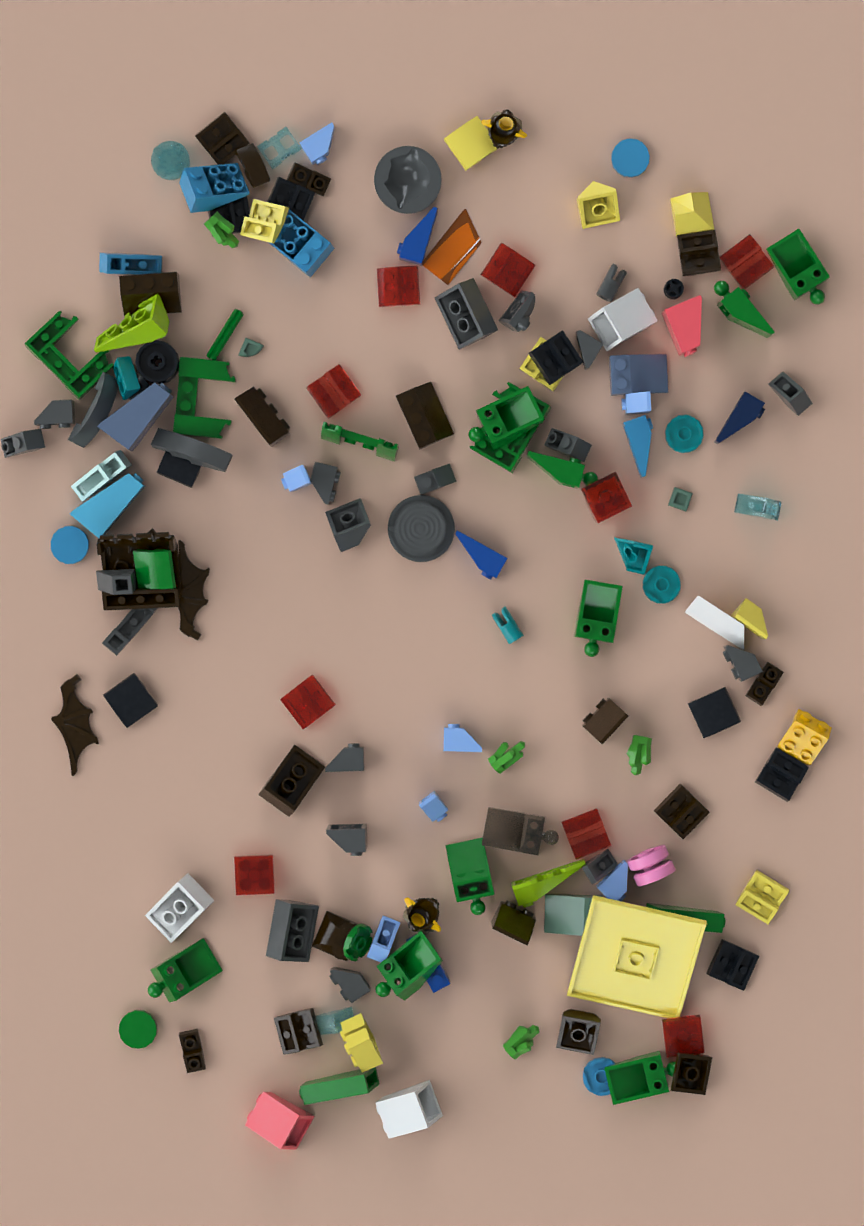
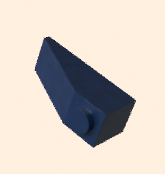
M743 392L714 443L719 444L756 418L760 419L765 411V408H763L765 403L751 394Z

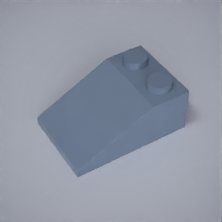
M666 354L612 355L609 357L611 396L650 391V394L668 393Z

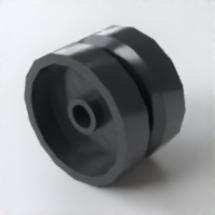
M155 340L145 343L140 347L136 354L135 363L137 371L144 379L151 383L164 384L176 377L179 372L180 359L178 353L171 345L164 341ZM160 359L162 363H159V366H156L155 361Z

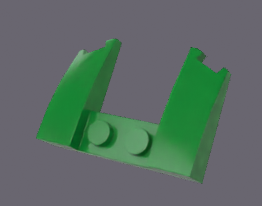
M58 311L25 342V347L80 400L97 384L102 372L107 373L113 367V363L108 364L105 355L109 350L102 351L78 371L54 345L79 319L76 316H73L72 320L61 317L62 311Z
M180 357L173 432L188 436L223 438L220 432L225 424L230 426L232 420L195 416L199 379L236 382L235 376L230 377L226 366L230 365L229 362Z
M508 382V389L500 394L496 390L492 395L501 399L520 390V388ZM534 397L545 419L551 406ZM540 424L498 449L493 450L486 435L483 436L481 441L475 442V446H470V449L513 474L522 458V454Z
M323 422L321 439L340 445L341 438H345L344 442L353 445L356 442L362 443L363 448L372 451L375 447L377 448L376 456L395 461L399 448L398 444L393 445V443L383 439H374L345 430L338 425L328 424L327 422Z

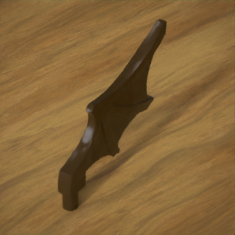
M178 540L181 573L180 607H178L180 611V631L184 635L198 641L202 634L194 630L193 620L199 609L208 603V599H205L203 595V586L206 578L209 576L210 568L203 570L193 565L187 557L185 544Z
M78 674L65 681L60 687L63 707L57 716H52L51 718L65 740L70 758L71 776H74L78 771L77 763L81 752L90 744H99L98 738L94 735L89 725V716L93 714V711L78 700L74 691L76 689L75 685L82 680Z

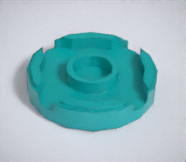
M679 415L673 418L665 430V439L669 447L680 453H689L697 449L704 436L703 427L700 422L689 415Z
M656 566L645 574L642 588L649 600L665 604L678 596L681 589L680 578L672 568Z

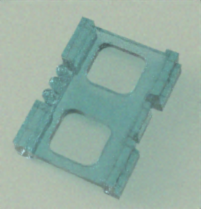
M287 127L277 132V135L271 137L269 141L266 140L257 146L272 169L282 163L281 160L284 161V158L290 157V154L293 156L301 150L300 145ZM285 135H289L294 141V145L288 149H285L280 143V139ZM270 146H274L278 152V156L272 160H269L264 153Z

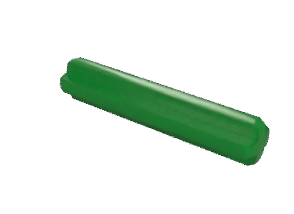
M234 309L206 356L209 359H217L242 319L243 312Z

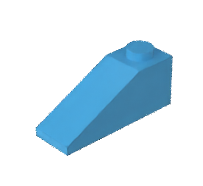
M100 253L99 272L153 274L161 273L162 270L161 255Z
M646 415L622 423L640 478L646 476L652 435L651 429H653L651 419H647Z

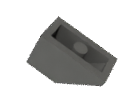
M784 372L780 373L769 383V386L787 407L798 416L813 404L805 390Z
M359 743L348 744V747H344L326 766L325 772L364 771V747H359Z

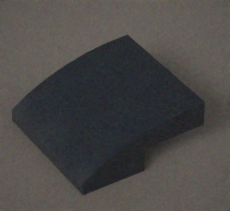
M278 177L267 202L288 207L289 210L304 221L315 192Z
M247 196L208 211L209 218L218 211L223 218L234 225V231L231 233H240L244 217H249L250 214Z
M563 330L528 353L549 385L584 363Z
M165 451L157 473L192 488L201 466L191 464L189 460L172 456L170 452Z
M135 673L103 694L126 728L158 707L156 701Z
M726 687L688 703L703 738L741 722Z
M776 747L755 783L788 802L809 767Z
M722 939L706 974L744 991L759 959V955Z

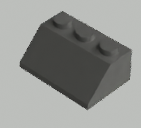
M474 278L458 283L435 297L458 349H462L498 331Z
M367 824L328 825L326 834L346 853H351V856H361L363 852H366Z
M276 899L266 956L279 961L309 962L319 906L292 900Z

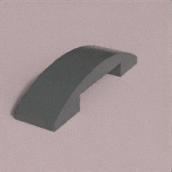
M102 372L94 388L98 392L81 425L76 423L68 438L69 441L83 448L99 432L100 428L97 426L108 417L118 389L117 380L105 372Z
M158 608L132 609L102 644L117 656Z

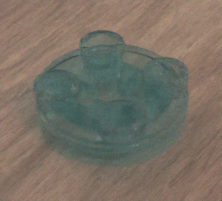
M166 141L154 148L151 164L159 177L165 180H176L181 178L184 168H189L190 157L182 144L175 141Z

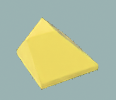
M593 181L577 197L583 229L620 221L616 188Z
M708 192L688 193L670 199L676 237L682 234L714 230Z
M745 598L732 613L731 617L742 623L761 639H767L768 633L762 609Z

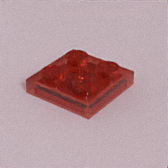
M273 855L234 857L236 895L275 893Z
M700 1015L662 1019L667 1058L677 1057L678 1052L690 1054L705 1053Z

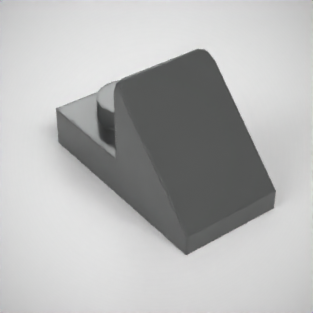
M450 464L414 477L420 495L457 482Z
M606 849L585 862L586 865L582 869L590 882L594 884L618 866L609 849Z

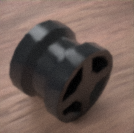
M671 279L664 286V294L669 299L679 298L684 291L683 283L678 279Z

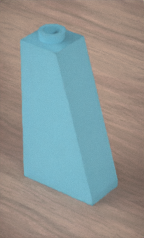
M128 473L74 509L70 515L100 539V535H105L144 489L145 485L142 484L144 480L136 473L134 475Z

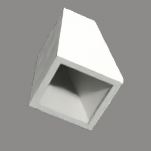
M639 288L604 306L588 318L606 351L618 346L658 321L654 311L649 307L644 294L640 292Z
M430 1080L384 1096L376 1102V1109L382 1119L383 1129L387 1133L388 1138L429 1128L443 1116Z

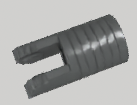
M614 263L611 265L596 293L597 296L608 302H612L627 274L625 270H622L616 279L613 280L618 268Z

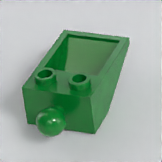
M800 229L795 230L766 249L794 301L810 292V301L813 304L819 305L824 302V292L816 287L827 281L830 276ZM814 271H817L819 277L814 276ZM802 281L804 286L798 287L797 282Z
M718 281L714 285V292L724 297L717 306L729 321L766 338L775 333L749 300L750 295L744 288L741 290L738 287L730 293L727 282Z
M529 386L477 409V417L482 428H471L468 436L471 441L479 442L486 434L493 450L514 441L543 422L545 419Z
M531 451L527 452L526 457L560 485L578 489L581 481L588 487H593L598 483L596 473L587 472L583 474L585 465L581 464V460L570 458L567 461Z
M584 580L574 637L589 639V642L584 647L585 654L589 657L598 655L600 649L597 641L614 642L623 586ZM584 625H588L590 627L589 632L583 631ZM604 628L609 630V634L606 636L602 634Z
M483 837L445 845L456 901L472 900L473 902L470 905L471 912L474 915L483 914L486 907L480 898L495 895ZM486 883L487 889L482 890L480 884ZM462 887L468 888L467 894L461 892Z
M423 931L418 932L377 965V968L387 981L377 984L376 993L378 996H388L392 988L396 996L405 1001L422 987L443 961Z
M204 938L150 969L157 982L151 983L148 986V994L153 998H158L164 993L169 1003L177 1001L222 972V968Z
M656 1051L604 1067L613 1105L669 1092L665 1075L673 1077L676 1062L672 1061L663 1068L660 1051ZM655 1063L657 1067L651 1069L650 1064ZM655 1082H660L661 1086L655 1087L654 1084Z

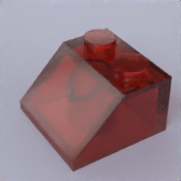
M616 472L581 488L585 502L596 523H600L632 507Z

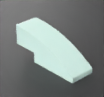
M121 450L116 451L71 487L83 502L127 470L132 464Z

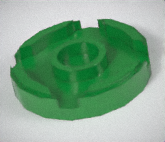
M360 923L349 932L343 947L344 956L347 959L358 961L357 958H362L366 955L372 943L370 935L373 932L369 926Z
M144 1010L129 1012L122 1018L119 1024L120 1038L131 1048L140 1049L147 1047L157 1035V1024L153 1016Z

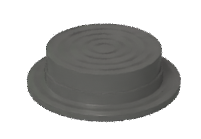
M401 146L389 151L379 161L375 170L374 185L378 197L388 208L399 213L412 214L426 209L435 201L441 188V172L436 160L428 152L418 147Z
M426 495L412 496L400 502L392 511L388 522V535L394 549L404 558L415 562H427L440 557L451 545L455 532L454 520L449 509L438 499Z

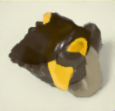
M510 110L496 112L490 119L481 121L484 126L488 127L490 139L493 146L497 149L514 143L518 137H527V134L522 131V121L516 118Z
M408 897L404 899L406 909L403 918L408 923L411 931H423L425 935L434 930L441 931V927L437 923L439 917V902H437V899L419 898L415 901Z

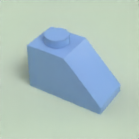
M332 122L299 142L312 165L315 163L319 165L327 160L326 156L329 155L335 130Z
M650 391L625 394V399H621L622 410H625V414L651 412Z
M304 465L283 473L284 478L281 479L284 488L289 489L290 492L312 484Z
M448 724V727H444L443 751L482 752V747L464 728L459 727L460 724Z
M435 791L419 802V806L432 822L435 820L439 822L447 816L445 812L448 811V808Z
M623 860L596 885L606 898L622 901L626 897L627 862Z
M382 916L368 951V958L381 963L388 957L400 922Z

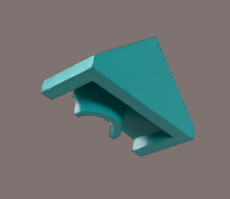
M614 537L626 566V571L645 575L653 545Z

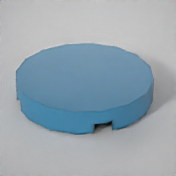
M625 139L615 146L612 151L611 161L613 168L618 174L624 177H636L646 170L650 155L647 147L639 140Z
M65 526L53 534L51 551L58 561L65 564H75L82 561L88 553L89 540L81 529L74 526Z
M598 1057L587 1063L583 1071V1082L587 1090L598 1096L610 1094L604 1067L615 1064L614 1061L609 1058Z

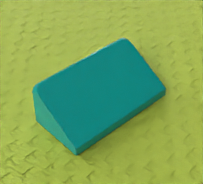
M117 357L113 370L122 399L127 400L140 389V385L131 357Z

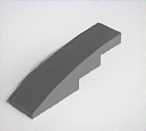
M161 428L157 429L151 443L153 448L170 452L175 457L187 459L191 464L226 472L233 456L231 453L207 443Z

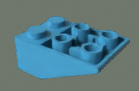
M238 163L184 168L179 181L191 213L210 211L249 195V190Z
M288 210L286 220L274 244L269 243L310 278L335 249L328 240L291 210Z

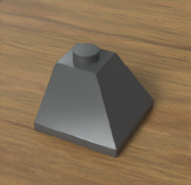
M361 498L325 512L341 552L358 546L371 526Z

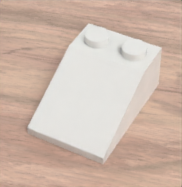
M187 873L145 916L172 943L215 900Z

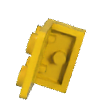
M798 709L791 726L780 740L778 748L806 765H811L828 741L832 727L826 722L812 717L810 713Z

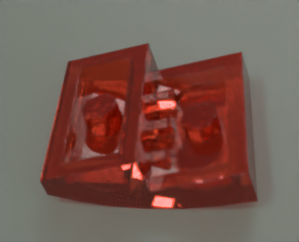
M750 234L719 257L742 289H746L774 268L772 262L763 253L762 248Z
M500 243L480 275L512 297H515L534 269L535 264L510 247Z
M418 266L377 268L379 307L420 304Z
M340 364L306 387L328 419L361 396Z
M313 674L280 699L302 729H305L336 705Z
M597 808L561 822L576 860L611 847Z

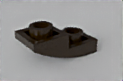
M253 143L236 150V156L244 167V174L253 188L270 181L266 167Z
M295 162L287 177V181L324 196L331 178Z
M769 662L765 664L762 669L763 672L759 673L745 695L760 706L764 704L784 673Z
M198 1029L179 1032L187 1073L205 1070V1059Z

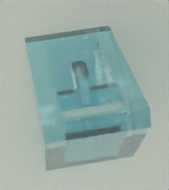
M352 1006L316 1015L320 1035L336 1034L342 1031L340 1022L354 1016Z

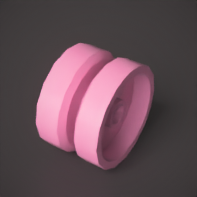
M665 845L647 849L627 860L630 870L638 871L634 875L637 886L650 884L676 871L672 860H664L669 855Z

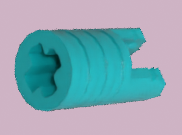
M503 607L501 611L507 624L503 622L500 615L496 612L492 614V617L508 644H511L524 635L507 607Z

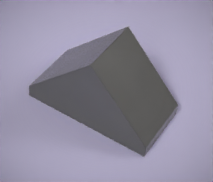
M579 330L576 331V337L584 362V369L587 370L590 368L603 344Z

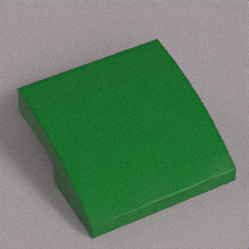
M137 549L133 551L138 588H176L171 550L155 549L150 551Z

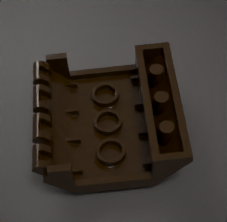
M169 532L155 533V536L152 533H137L136 537L133 534H117V538L114 535H100L96 545L97 554L101 555L103 570L135 569L133 551L137 549L150 551L155 549L171 550L176 588L144 589L138 588L136 577L137 587L133 594L113 595L102 591L104 610L180 607L181 573L178 544L174 535H170Z

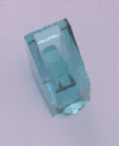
M738 494L734 512L778 521L782 502L764 497Z

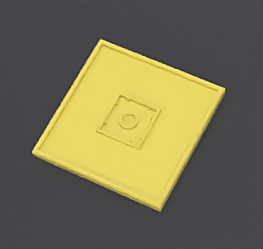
M593 895L567 996L679 1021L707 921Z

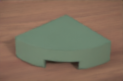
M245 338L238 355L241 357L254 356L262 350L264 345Z

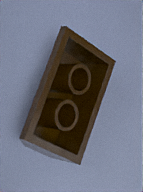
M177 272L119 276L124 316L127 313L132 315L140 309L138 307L140 303L156 294L161 297L167 314L182 313L180 281Z
M431 382L396 395V399L419 450L454 435Z
M253 386L234 400L266 442L273 447L290 434L287 430L290 427L284 419L279 420L276 416L278 411L273 404L268 405L264 399L267 396L260 388L256 390Z

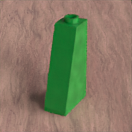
M646 903L648 908L706 920L707 924L704 932L722 933L725 927L726 920L724 914L718 911Z
M376 1067L363 1073L358 1069L307 1081L300 1086L299 1094L304 1105L368 1094L380 1083Z

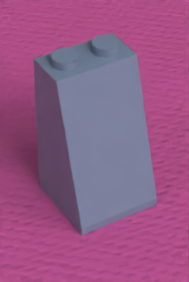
M153 383L102 421L97 427L126 449L133 452L174 398L170 394L172 390L163 383H160V385Z

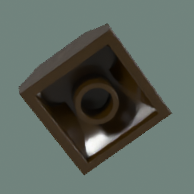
M326 911L312 947L326 952L337 959L347 961L348 959L344 956L343 952L344 942L349 932L358 924Z
M574 1009L564 1011L556 1048L594 1055L601 1018L590 1012Z
M678 1052L671 1091L705 1095L713 1057L699 1053Z

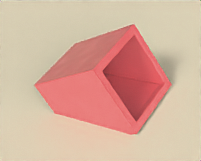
M701 295L667 308L661 313L679 356L683 354L685 357L697 352V348L700 346Z
M263 1092L258 1096L255 1108L248 1114L245 1126L279 1149L297 1150L315 1116L272 1092Z

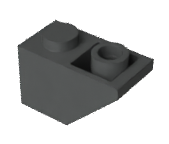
M51 401L34 420V425L40 426V429H51V425H59V428H70V424H75L74 401Z
M554 428L551 429L544 444L555 451L585 462L592 446L576 436Z
M41 429L22 431L0 439L5 458L45 448Z
M315 462L311 482L323 502L329 505L330 501L334 502L336 491L333 490L334 483L339 482L341 472H338V467Z
M135 569L96 571L97 585L100 591L113 595L133 594L137 587Z
M729 645L723 646L725 649L723 655L727 662L731 661L733 666L731 671L735 679L739 678L742 682L763 672L755 654Z
M337 967L330 969L331 975L329 977L335 985L339 984L342 989L340 993L346 1001L349 1000L353 1003L371 990L361 972Z

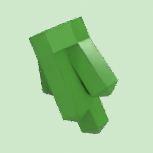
M217 211L204 225L218 244L223 246L229 245L231 248L238 247L239 240L231 233L234 231V225L223 218Z
M633 735L632 743L626 754L629 757V765L632 767L631 773L634 775L641 774L642 764L647 765L651 763V738Z
M520 741L508 750V743L503 742L498 750L488 758L494 770L501 774L522 758L523 752L521 750L525 748V742Z
M532 1025L530 1028L519 1026L503 1044L505 1051L513 1059H517L520 1055L531 1051V1047L534 1045L532 1038L539 1033V1027Z

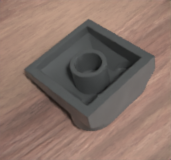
M521 290L499 319V322L512 331H525L530 325L529 316L535 306V294Z

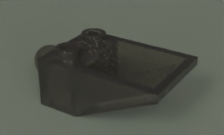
M488 807L482 845L539 855L541 840H544L548 845H554L558 842L559 835L554 830L543 832L545 816ZM532 822H536L538 824V827L536 829H532L530 827V824ZM533 841L534 847L529 848L527 842Z

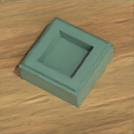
M674 487L668 506L686 512L693 493Z

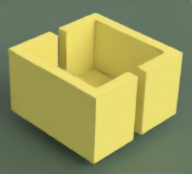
M361 1013L340 1022L342 1031H340L341 1037L344 1042H347L344 1044L348 1055L352 1054L351 1059L355 1067L359 1066L363 1073L383 1064L375 1037Z

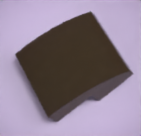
M225 112L195 135L218 165L225 164L236 155L237 149L250 144Z
M715 230L677 235L683 276L721 271Z
M681 784L654 810L682 839L710 813Z
M313 1008L274 1018L283 1055L323 1045Z

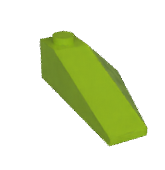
M156 294L138 305L140 309L132 315L127 313L119 325L113 324L96 338L94 351L97 353L134 346L165 337L168 333L170 321L161 297Z
M581 859L511 882L518 906L523 905V908L534 905V901L540 899L586 865L585 860Z

